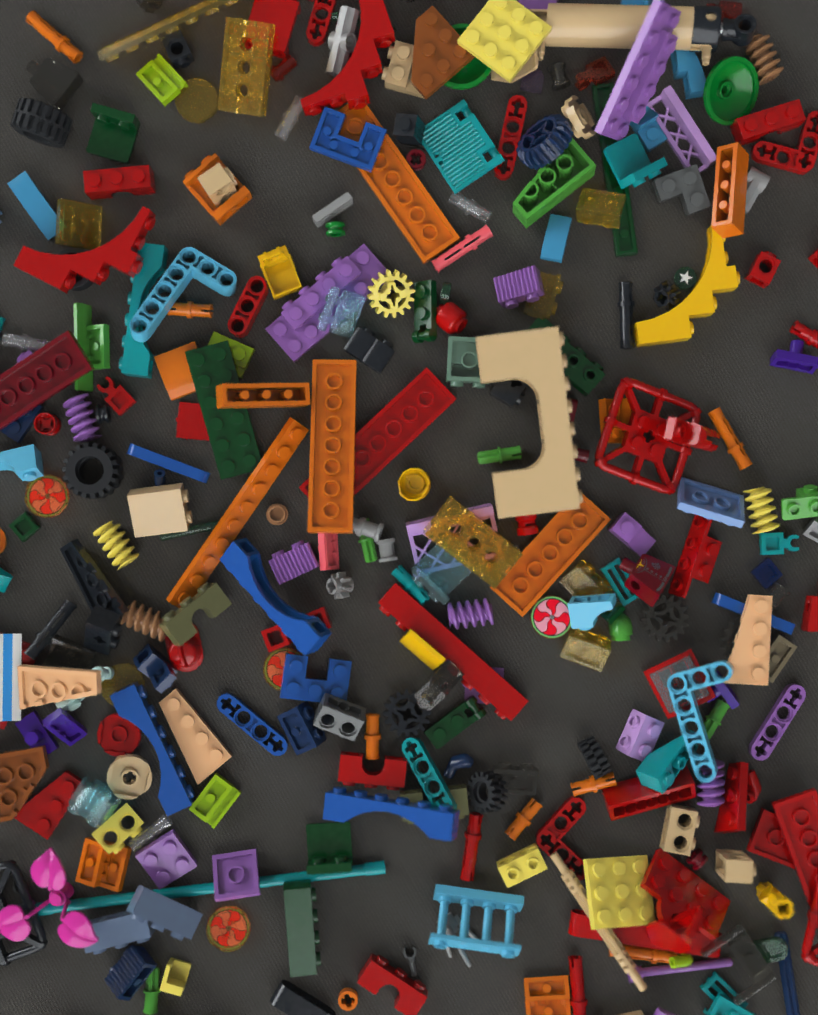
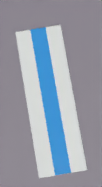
M22 633L0 634V721H21L17 666L22 665Z

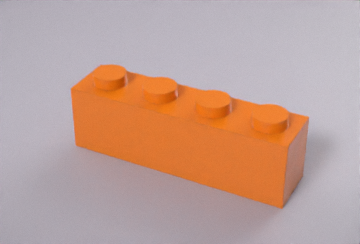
M738 142L717 147L711 228L722 238L744 234L749 154Z
M309 383L220 384L216 386L217 409L305 407L310 405Z

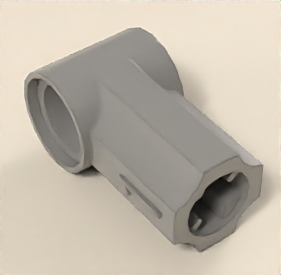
M753 166L748 169L745 214L749 212L757 196L762 193L771 178Z

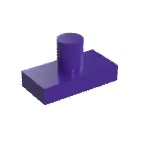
M792 340L789 351L777 349L770 357L769 365L813 374L818 368V357L803 354L804 342Z
M716 669L717 674H718L719 676L723 677V676L720 674V672L718 671V669ZM728 683L711 685L716 697L707 701L708 703L722 695L732 710L740 705L738 697Z
M61 707L42 720L43 726L68 746H72L88 734L86 728Z
M36 710L15 723L25 742L30 747L45 745L47 755L59 748L50 731L43 726L42 719Z

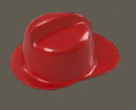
M199 632L182 646H175L168 636L165 637L169 660L177 670L191 672L201 665L204 656Z

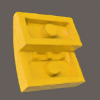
M412 629L399 640L402 645L431 670L436 669L445 660L440 653Z

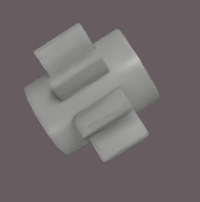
M337 572L331 574V578L327 580L326 588L329 594H334V599H343L350 597L349 593L353 591L354 582L351 577H346V572Z

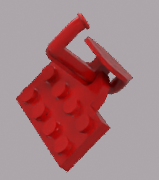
M661 848L657 849L640 885L641 888L657 899L656 913L659 921L648 923L646 929L653 945L683 954L691 951L698 931L710 940L717 938L731 900L666 851H663Z

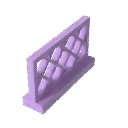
M491 503L405 522L417 575L503 555ZM490 518L491 528L486 534L479 530L477 526L481 520ZM466 524L472 528L466 539L455 533L460 525ZM444 529L451 533L444 544L434 538L438 530ZM474 531L485 536L479 547L468 541ZM492 531H493L494 538L490 537V534L492 533ZM423 534L429 540L422 549L415 545L413 536ZM453 535L464 541L457 552L447 546ZM487 539L495 542L497 551L487 553L482 550ZM431 541L442 546L436 557L426 551ZM466 543L477 549L474 555L469 558L460 554ZM416 549L421 551L419 556H417ZM444 549L455 554L451 562L445 563L439 559ZM423 554L434 559L430 567L420 569L419 560Z

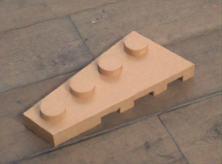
M748 594L741 615L739 630L734 638L732 653L728 658L734 672L729 680L722 683L768 686L773 596ZM726 669L725 675H723V677H726L728 675V669Z
M27 664L17 666L20 709L93 696L102 692L101 670Z
M178 688L174 689L159 702L197 785H199L233 755Z

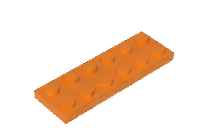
M583 493V503H579L580 509L558 511L489 587L521 617L531 609L611 520Z

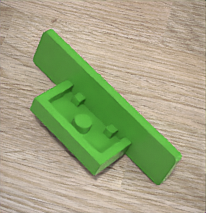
M79 302L74 303V336L95 368L93 370L110 369L109 325H92L91 305ZM93 370L75 381L76 391L93 392Z
M809 484L803 488H796V497L781 499V518L783 520L818 517V486Z

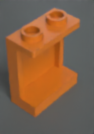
M214 153L212 156H206L196 170H190L185 175L183 183L221 226L253 197L246 186H243L235 177L234 179L238 183L235 186L237 192L216 208L197 178L218 163L223 168H226L219 156Z

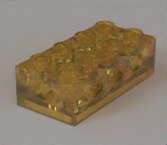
M226 17L218 110L259 117L266 116L275 24ZM248 38L252 40V48L250 50H247L245 47V42ZM246 61L250 64V71L247 74L243 70V64ZM243 84L246 85L248 89V93L246 96H243L241 93V87Z
M452 496L448 498L423 530L425 536L494 589L523 555L518 547ZM455 524L461 526L458 532H450L451 526ZM471 538L478 539L477 544L474 546H469L467 543ZM488 552H495V556L492 559H485V555Z

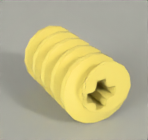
M760 487L743 491V493L750 494L744 500L752 502L746 509L754 511L748 517L749 519L756 520L750 526L758 528L752 534L772 531L780 526L779 523L772 522L778 515L770 513L776 509V506L768 504L774 498L766 496L772 492L771 488Z
M110 521L95 530L93 535L101 536L98 539V543H106L102 549L103 551L111 550L107 557L109 559L115 558L112 565H120L117 569L119 570L137 559L139 553L131 554L135 547H127L126 545L130 539L121 538L126 533L125 531H117L121 524L113 525V521Z

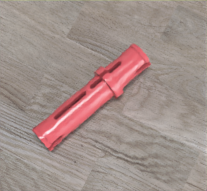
M484 225V227L471 235L467 234L464 240L431 261L434 268L439 273L471 250H477V246L493 237V234L487 225ZM477 237H479V239H477L476 241H474L473 243H471V244L468 245L467 247H464L465 245H467L468 243H470L471 241H473L474 239H476ZM460 250L458 253H456L455 255H453V256L450 257L449 259L445 260L447 257H449L450 255H452V254L455 253L456 251Z

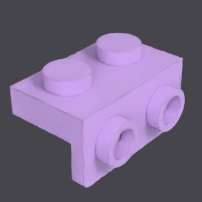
M632 709L616 749L629 757L643 762L646 756L653 751L665 723Z

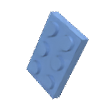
M681 477L677 491V509L685 513L702 516L708 520H716L728 526L742 528L745 522L744 495Z

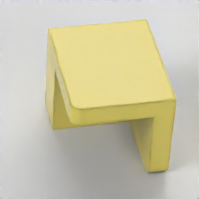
M171 957L166 965L160 991L181 997L192 964Z

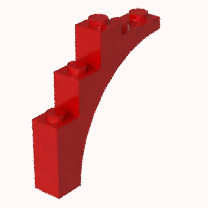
M359 0L361 25L358 41L352 56L342 71L330 83L317 92L300 99L305 116H315L320 114L324 107L336 109L344 103L348 104L349 110H359L370 104L369 94L363 79H373L383 72L377 48H386L395 42L394 30L383 0Z
M142 206L135 219L121 234L108 243L86 252L55 255L23 246L13 266L66 294L74 287L77 274L99 286L108 278L110 267L134 278L135 274H138L143 267V258L137 252L143 248L148 230L150 231L154 227L156 215L150 209Z

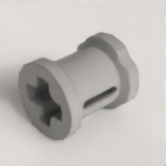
M395 538L376 542L380 552L379 563L398 560V556H395L393 544Z

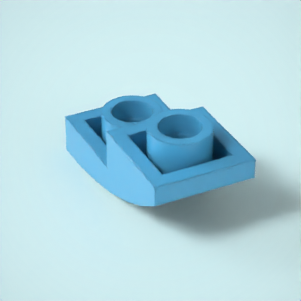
M550 214L540 259L562 263L572 223L571 217Z

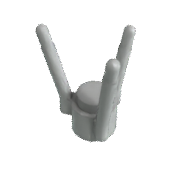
M451 912L448 913L446 935L456 936L455 933L459 930L457 926H460L461 923L458 914L453 916ZM469 929V936H470L471 938H474V939H479V938ZM447 947L448 957L452 958L451 948ZM457 948L467 967H471L465 951Z

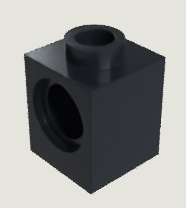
M180 29L160 38L175 70L186 68L191 62L195 61ZM176 49H183L182 53L174 54Z

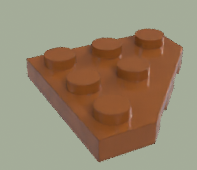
M433 5L416 19L411 83L425 100L475 58L457 44L460 35Z
M45 745L0 753V822L16 818L50 767Z

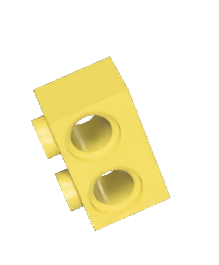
M126 803L91 835L108 855L111 852L116 855L126 846L123 842L129 836L133 839L143 830L141 825L144 822ZM125 816H130L134 820V825L130 829L123 828L121 824ZM109 831L114 832L117 836L116 842L112 845L104 842V835Z
M536 842L496 861L498 870L507 888L548 869Z

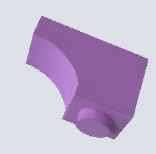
M626 512L621 513L607 529L639 557L642 554H646L656 542L642 528L643 526Z

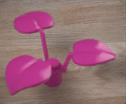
M49 848L31 866L32 879L39 887H48V890L51 891L49 898L27 915H24L23 909L19 905L4 907L0 911V933L12 941L26 939L31 932V925L27 919L51 903L53 906L64 905L60 917L63 923L57 929L61 940L68 946L75 948L91 946L99 939L88 917L80 911H71L66 915L68 905L71 903L69 899L74 894V888L69 882H66V873L53 848Z

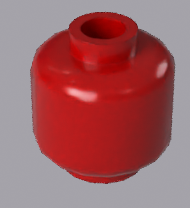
M448 302L445 305L441 304L437 307L436 323L438 327L450 335L459 334L464 330L468 320L466 319L467 313L453 302Z

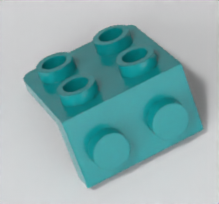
M631 134L603 150L621 190L631 184L634 188L646 182L645 177L647 176L649 179L661 174L660 169L668 165L664 157L651 163L637 134Z

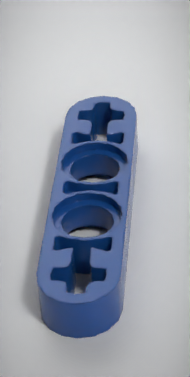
M131 443L126 453L206 484L210 473Z
M715 592L711 602L742 615L745 603ZM772 615L771 628L792 635L795 624Z
M224 693L218 698L217 708L268 752L274 756H280L286 752L289 744L286 737L232 693ZM223 698L225 700L230 698L232 700L230 704L234 708H236L237 705L241 706V708H239L235 712L234 716L231 714V712L234 711L231 707H223ZM241 711H246L250 714V721L248 723L239 721L238 714ZM263 725L267 728V735L265 737L256 735L255 728L257 726ZM271 732L275 734L272 737L274 741L278 742L281 740L283 742V750L279 748L276 751L273 748L275 744L271 740L268 744L264 742L270 737Z

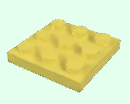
M489 0L459 37L457 44L510 83L548 36L552 27L516 0Z
M647 855L583 859L591 930L642 926L656 921L653 896L640 887L649 867Z

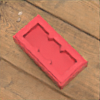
M318 533L320 571L339 569L338 534Z

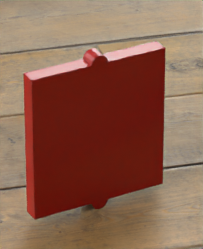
M179 402L178 417L175 419L177 421L176 438L210 441L200 404Z

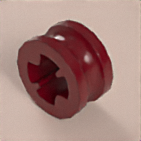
M413 149L407 154L406 161L413 171H420L425 166L426 157L423 151ZM413 156L415 158L417 156L421 157L419 165L417 163L415 165L412 164Z
M700 848L694 850L686 859L688 864H692L691 868L694 871L700 869L708 861V856L706 854L703 855V851Z

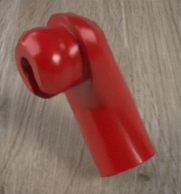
M754 769L748 770L747 803L751 804L757 800L762 791V786Z

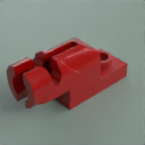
M668 416L663 439L679 445L713 452L717 450L718 445L712 444V441L706 438L709 436L720 439V434L706 426Z

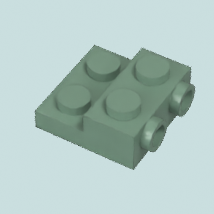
M448 337L446 382H450L451 387H463L464 383H470L473 388H485V384L480 383L476 337Z

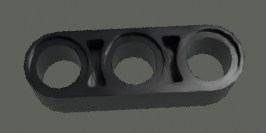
M281 980L270 998L271 1004L287 1015H336L331 1007L287 980Z

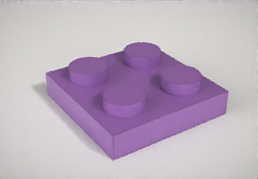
M174 829L135 852V857L159 889H162L198 866L197 860Z
M256 849L212 855L216 902L261 895Z

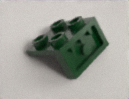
M92 103L90 111L96 119L86 151L89 154L129 164L141 124L135 114Z
M350 821L344 823L324 822L307 824V875L352 872L353 854Z

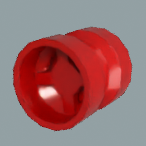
M43 412L34 419V428L40 434L54 436L61 430V421L53 414Z
M537 514L515 517V520L518 522L517 536L539 533L538 526L535 523Z

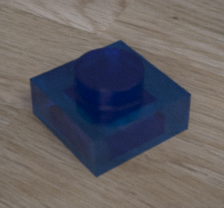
M769 558L763 560L750 571L764 589H767L783 576Z

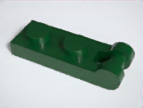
M436 281L414 282V331L412 333V340L416 344L423 343L424 340L427 342L435 341L437 338Z
M474 695L464 700L424 730V733L437 750L486 715L487 712L483 707H479L476 703L478 700ZM467 708H470L473 712L469 717L464 712Z

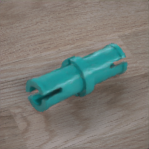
M399 565L398 569L395 568L391 573L404 586V590L407 593L410 592L421 606L432 597L418 583L419 580L416 577L413 578L402 565Z

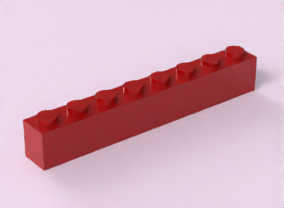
M395 582L378 601L381 605L378 609L387 617L390 615L397 619L395 624L404 632L407 629H412L445 658L444 662L447 664L445 668L453 676L456 674L460 675L463 678L461 683L470 691L473 688L480 693L478 698L486 705L491 703L497 708L494 712L500 718L505 720L507 717L512 721L529 702L527 698L427 609L421 606L399 584Z

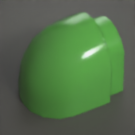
M621 613L611 625L608 623L611 640H630V635H633L632 623L626 614Z

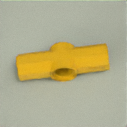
M769 881L760 882L755 887L757 890L756 896L759 898V901L767 906L778 918L789 919L794 914V904Z

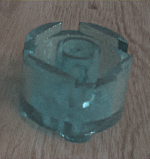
M85 776L70 797L67 809L76 816L81 815L86 818V822L92 827L98 828L100 824L103 825L113 815L122 799H117L106 783L98 779L91 782L88 781L90 777Z

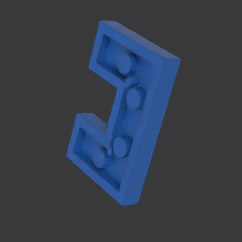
M324 107L309 146L310 150L372 173L387 129L366 122L359 142L339 135L346 114Z
M285 653L280 698L321 702L326 692L347 701L351 660L329 658L327 677L324 680L306 678L308 655Z

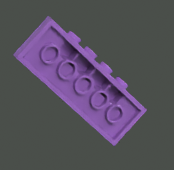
M653 0L595 128V132L619 141L627 135L631 121L638 124L640 119L644 117L646 106L650 98L655 94L657 82L666 70V63L670 54L676 49L678 37L671 33L678 25L681 14L679 10L661 0Z
M362 244L349 257L346 256L344 259L341 256L338 257L331 264L333 268L329 272L322 271L316 276L315 280L317 282L311 287L306 285L299 291V298L294 302L292 299L287 301L282 306L284 311L281 312V316L265 329L294 363L368 300L367 295L372 292L367 287L374 285L371 279L375 278L377 280L379 278L378 272L386 275V268L365 244Z

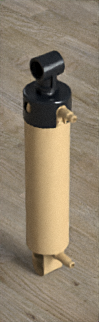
M548 3V9H528L552 27L551 32L537 48L539 61H542L544 58L545 45L547 47L632 49L651 5ZM672 6L681 12L678 25L671 33L678 37L675 50L702 52L703 66L709 65L711 52L717 51L719 38L724 42L732 41L735 45L741 47L749 45L753 40L757 22L754 16L750 14H741L736 19L723 18L721 23L722 11L720 6Z

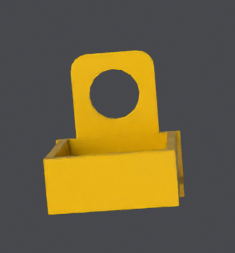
M286 245L278 246L276 249L268 252L265 251L257 256L260 268L274 300L302 289L295 270V264Z

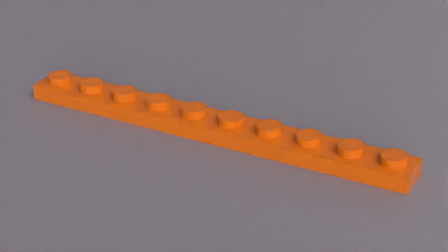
M291 417L288 419L166 598L170 604L180 608V603L189 596L191 598L198 593L197 589L206 583L220 562L219 559L238 536L309 430Z

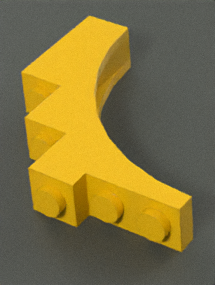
M711 226L707 229L705 264L692 291L679 305L669 312L653 319L636 322L634 324L635 347L688 341L692 338L691 334H694V325L689 319L711 316L715 313V309H717V299L713 294L732 292L738 288L740 274L736 271V266L726 265L729 262L728 252L724 251L726 238H722Z

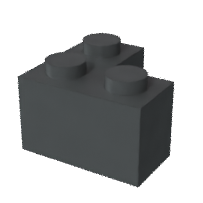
M697 164L654 179L651 183L658 204L679 196L686 217L706 210L711 206Z

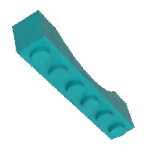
M145 243L143 248L137 252L143 258V267L138 274H135L134 278L130 277L133 286L132 292L129 291L127 299L130 308L129 313L125 315L126 335L122 337L124 354L119 359V369L126 376L152 379L154 356L146 341L137 342L132 338L130 321L148 297L153 285L166 272L169 250L165 245ZM139 326L135 329L138 332L144 331L143 326Z

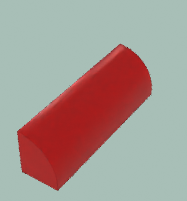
M687 765L678 773L673 784L667 788L664 794L641 785L638 777L617 782V786L601 789L611 821L696 798L695 782Z

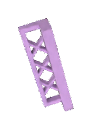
M669 85L663 89L658 97L648 102L647 106L654 110L652 106L662 101L666 107L665 115L658 114L659 116L656 121L667 137L668 144L684 168L691 166L689 164L690 156L699 158L703 164L698 168L701 173L716 162L717 155L672 86ZM667 120L677 124V133L667 130L665 127ZM679 138L688 141L690 144L688 151L680 150L677 145Z

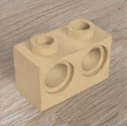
M220 163L197 177L216 208L237 192L235 186L238 183L234 179L235 177L228 167L223 168Z
M667 805L659 845L663 851L690 856L691 850H694L696 845V837H694L695 828H698L700 824L698 811L688 806ZM680 815H688L685 823H678ZM683 836V842L680 845H674L675 838Z
M716 849L715 872L725 882L753 884V877L756 876L757 872L756 864L742 850Z

